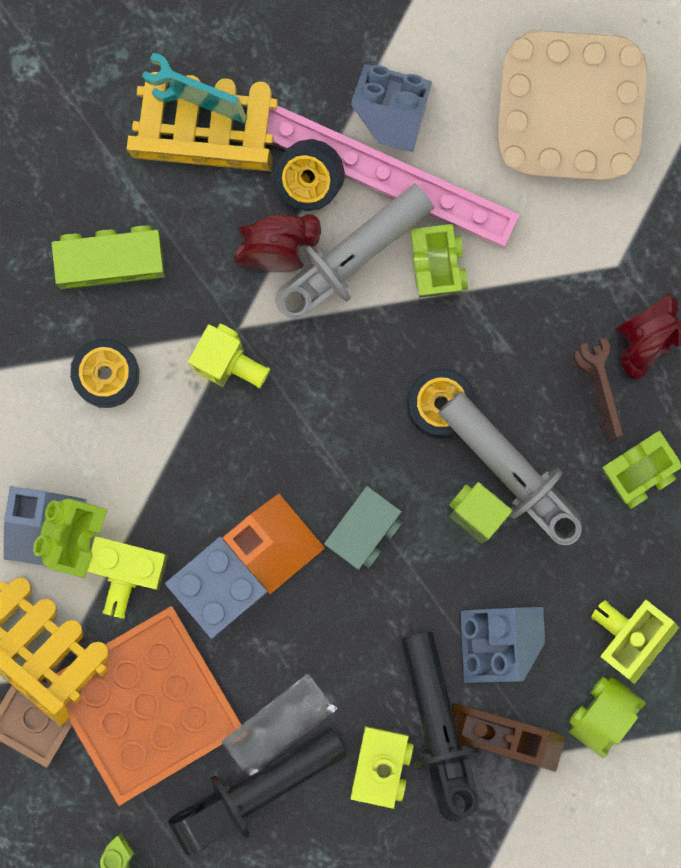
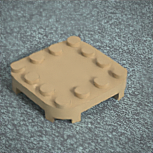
M542 29L528 31L516 38L507 49L502 71L498 142L505 164L518 172L537 176L605 180L629 173L637 161L641 149L647 85L646 59L639 46L626 36L618 34L546 31Z

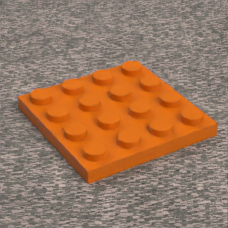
M172 606L105 644L109 651V659L104 666L108 671L102 677L96 673L78 692L82 698L76 704L71 700L66 704V708L71 716L69 718L70 723L118 806L245 731ZM69 666L57 672L56 674L60 676Z

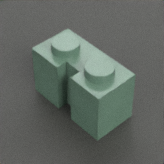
M366 486L328 537L324 546L359 571L362 565L369 569L381 553L376 548L381 539L385 536L390 540L403 523L397 519L402 511Z

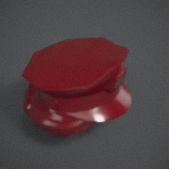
M271 214L250 226L239 227L238 231L244 238V243H241L236 251L234 262L242 268L257 269L264 272H292L304 267L303 262L298 256V251L304 245L314 247L318 244L322 231L318 217L312 214H306L302 217Z
M672 294L665 295L648 309L616 327L615 331L623 334L630 344L628 349L621 353V366L626 375L632 379H641L645 376L649 367L662 353L669 352L672 344L676 347L681 345V321L676 315L679 308L677 298Z

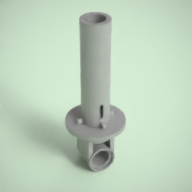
M414 183L326 255L320 250L316 253L308 245L304 250L311 264L278 290L275 298L277 308L287 317L298 319L304 317L333 292L346 302L350 300L351 297L345 289L346 287L348 288L345 280L432 211L434 206L429 198ZM291 292H299L302 296L301 306L296 310H287L284 304L285 297Z
M462 391L447 402L438 414L517 497L513 500L512 505L514 504V506L511 508L512 512L509 516L514 519L527 511L556 543L570 545L576 542L581 535V516L554 487L561 477L562 471L556 468L551 472H545L543 475H540ZM561 518H569L576 526L571 532L562 533L557 530L555 523Z

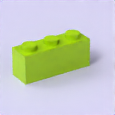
M152 226L132 227L131 233L117 234L116 230H101L95 232L96 237L82 238L81 234H66L60 236V241L51 242L55 280L59 289L165 278L161 235L159 230H152Z
M479 482L473 488L466 484L449 504L454 509L449 517L481 544L494 534L512 512L508 506Z

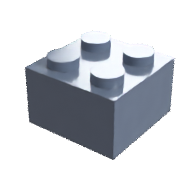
M221 536L165 583L211 639L216 638L268 593Z

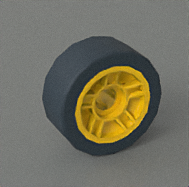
M314 139L298 141L288 147L276 163L274 171L276 190L286 203L296 209L304 211L319 210L331 203L343 186L345 176L343 161L336 150L323 141ZM311 170L315 175L314 180L310 181V177L307 173H303V171Z
M97 339L86 343L76 352L71 363L70 378L74 389L86 402L99 408H113L124 404L134 395L139 384L140 369L135 356L124 344L113 339ZM103 366L112 371L111 377L107 380L99 378L100 368Z
M434 369L424 373L414 382L408 395L407 411L412 423L420 432L433 438H448L456 435L457 433L438 414L440 410L435 407L434 401L435 399L446 397L447 402H449L456 394L462 391L475 405V395L471 384L461 374L450 369Z

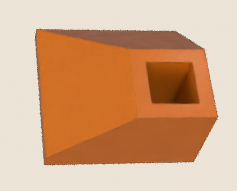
M280 494L251 513L223 537L225 542L269 594H272L325 549Z

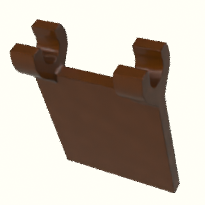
M606 338L599 340L600 346L592 348L593 354L589 352L587 343L581 344L579 351L574 352L573 359L575 365L590 378L607 443H610L623 436V432L604 367L610 352V344Z

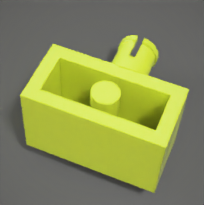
M208 324L188 360L191 370L221 387H224L229 376L233 373L260 389L270 372V368H266L243 355L244 350L236 331L223 324H219L217 328Z
M95 536L91 549L93 555L87 572L109 577L108 581L111 582L102 613L113 616L117 602L114 617L125 619L132 587L136 588V585L160 590L168 555Z
M604 600L598 607L608 614L609 617L606 618L595 609L591 619L597 621L616 637L600 657L635 684L677 632L679 626L647 600L642 603L630 619L626 618L612 607L609 602Z
M365 726L351 800L393 809L395 800L402 802L406 786V780L400 779L402 766L410 765L414 744L407 743L408 735Z

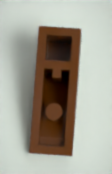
M454 703L452 712L461 744L474 748L480 747L481 750L553 772L557 771L566 737L549 730Z

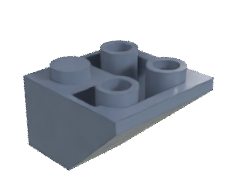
M364 64L351 106L379 144L413 152L432 81L423 79L416 74L406 75L391 71L381 65L371 66Z
M10 486L4 519V560L44 565L41 557L34 554L33 546L35 540L41 534L42 525L46 519L45 510L47 505L53 500L60 502L63 499H73L86 503L87 499Z
M543 607L461 611L464 683L524 681L545 644Z

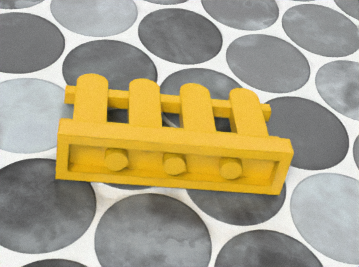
M186 76L200 82V80L196 76ZM227 78L219 80L215 85L216 89L238 97L242 107H248L245 132L232 130L233 119L213 111L211 113L210 128L198 127L200 106L183 99H175V101H178L175 125L163 124L166 102H160L155 99L152 91L154 88L166 91L168 90V83L153 86L145 81V87L138 86L137 96L143 97L140 122L133 121L132 131L138 132V136L128 135L127 151L133 159L271 172L273 157L270 150L265 147L266 145H273L274 136L273 134H267L270 109L277 110L278 100L272 98V92L267 83H254L250 88L249 96L237 95V88L234 82ZM161 135H171L173 140L161 139ZM196 138L208 139V143L196 142ZM231 141L243 142V146H234L230 144Z
M18 577L9 584L2 581L0 583V675L61 727L71 717L66 704L70 700L76 704L82 698L78 692L96 673L102 677L108 671L104 665L109 659V651L106 645L101 642H94L86 649L81 647L78 643L83 637V630L81 625L75 620L66 621L60 627L56 626L52 621L56 618L58 611L52 600L41 599L34 606L31 605L27 599L32 594V587L27 579ZM20 608L26 614L7 633L1 626ZM45 629L52 636L32 654L26 648ZM71 651L78 658L58 676L52 670ZM18 656L26 662L22 667L14 661ZM44 678L52 684L48 689L40 683Z

